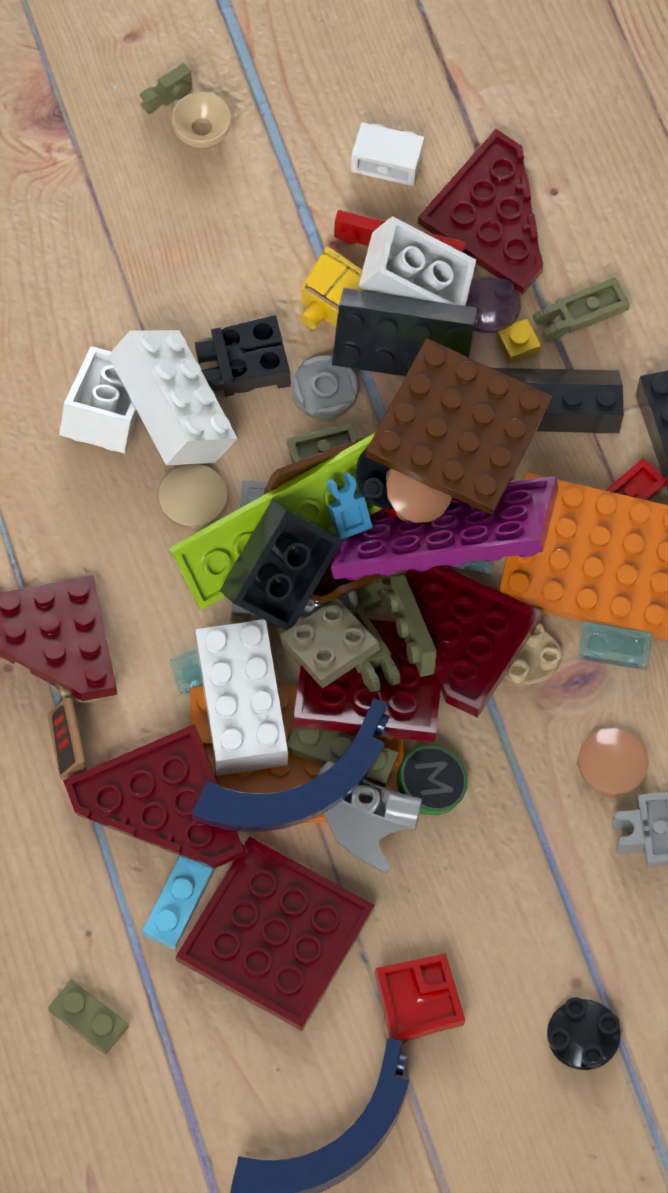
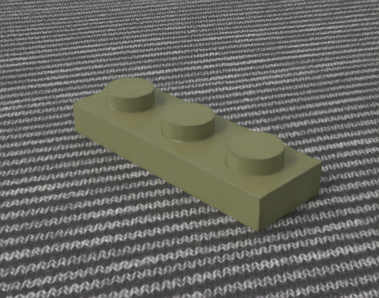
M405 575L391 577L390 592L386 593V605L388 611L396 616V628L399 637L405 638L408 660L411 664L415 663L420 677L433 675L437 651Z
M294 727L287 742L288 753L324 766L328 761L336 763L345 754L356 736L345 732ZM384 747L375 766L364 780L386 788L398 759V752Z

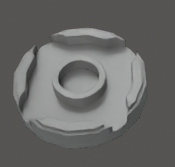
M330 355L315 356L304 361L295 372L291 381L292 398L298 409L307 416L319 420L335 419L346 414L354 406L358 395V380L352 368L333 366V356Z

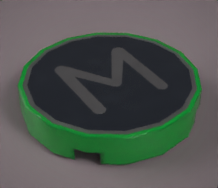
M424 745L415 748L403 759L397 771V787L402 794L422 798L420 813L439 816L450 812L463 800L467 790V774L462 762L451 751L440 746Z

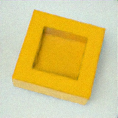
M528 319L497 330L496 337L510 363L539 353L541 350V344Z

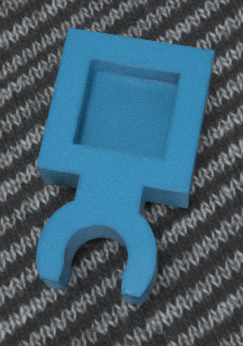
M349 473L344 474L346 483L340 490L337 489L336 482L332 479L327 480L329 493L336 497V502L328 504V509L335 534L342 540L373 528L364 496L360 493L353 495L356 491V481Z

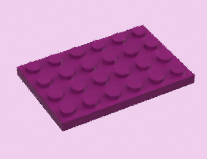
M556 476L510 482L493 516L456 498L451 499L450 506L442 516L431 522L415 523L401 520L398 516L393 518L391 516L387 517L381 509L370 515L372 529L343 539L331 565L334 579L346 578L347 580H357L365 575L380 573V575L389 576L402 570L426 571L440 565L449 564L452 567H457L470 561L484 560L486 562H494L503 557L515 555L531 557L538 552H543L559 489Z

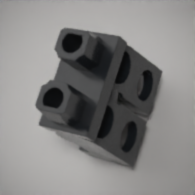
M276 315L231 325L222 330L221 327L211 329V338L194 342L199 364L217 361L218 367L201 371L211 390H223L225 397L233 396L235 393L249 392L260 387L277 385L279 389L291 386L290 369Z

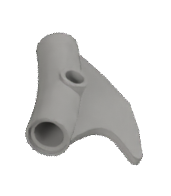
M328 761L319 771L316 778L322 775L324 772H326L335 763H333L332 761ZM364 780L342 802L325 812L324 816L339 845L362 862L387 874L390 871V866L379 848V843L382 838L389 834L402 830H416L422 798L398 793Z

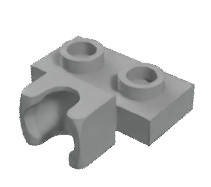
M668 792L637 795L638 810L619 811L613 815V828L626 829L631 834L619 838L616 852L618 854L640 853L644 850L646 867L668 865Z

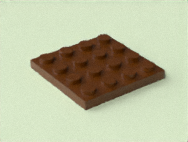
M426 338L367 447L365 457L493 516L553 396Z

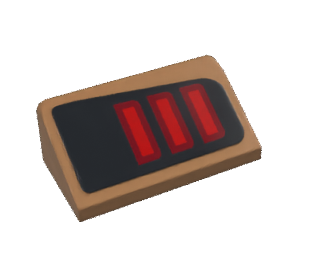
M70 697L65 698L48 714V722L59 777L61 779H68L87 770L73 700Z

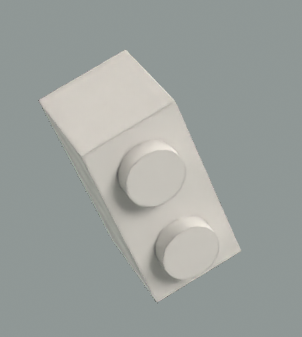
M361 122L352 152L351 172L414 186L423 156L425 137L411 131L389 129L377 123L368 124Z

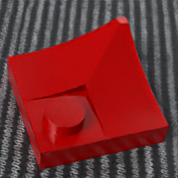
M446 953L377 967L375 969L374 975L383 1006L389 1038L400 1040L403 1044L436 1032L464 1026L466 1020Z

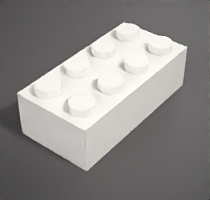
M179 330L129 331L108 355L165 465L216 463L238 439Z
M266 620L195 629L197 653L217 776L287 766L288 749Z

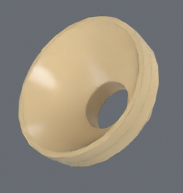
M195 92L186 95L178 101L172 112V125L177 137L192 147L205 148L216 145L227 136L230 129V109L223 99L212 93ZM198 123H206L211 127V131L206 135H197L192 129Z

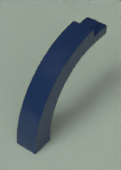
M375 698L373 699L354 741L345 754L331 768L312 781L285 791L257 794L226 789L207 781L192 812V819L226 830L265 832L302 824L324 814L348 797L364 781L375 766L384 749L385 742L374 738V734L381 736L390 716L384 714L387 704Z
M391 1038L387 1039L379 1079L372 1098L360 1117L344 1134L319 1150L290 1159L259 1160L238 1156L230 1193H321L341 1183L358 1171L385 1142L402 1110L409 1084L408 1079L395 1077V1075L403 1076L407 1054L400 1053L402 1041Z

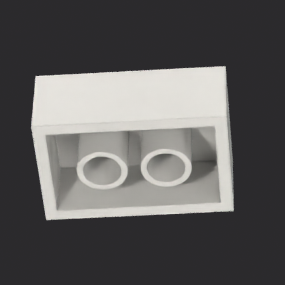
M392 216L372 232L358 287L369 292L466 306L476 259Z

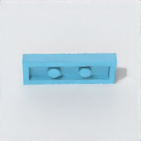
M180 856L142 930L143 936L176 950L215 869Z

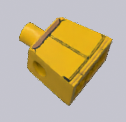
M328 246L322 252L301 289V303L307 308L300 315V320L310 329H315L323 319L336 327L343 288L365 291L358 287L363 270Z

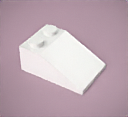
M91 346L64 402L59 435L78 442L100 446L107 450L125 453L133 435L139 413L108 357L111 352Z

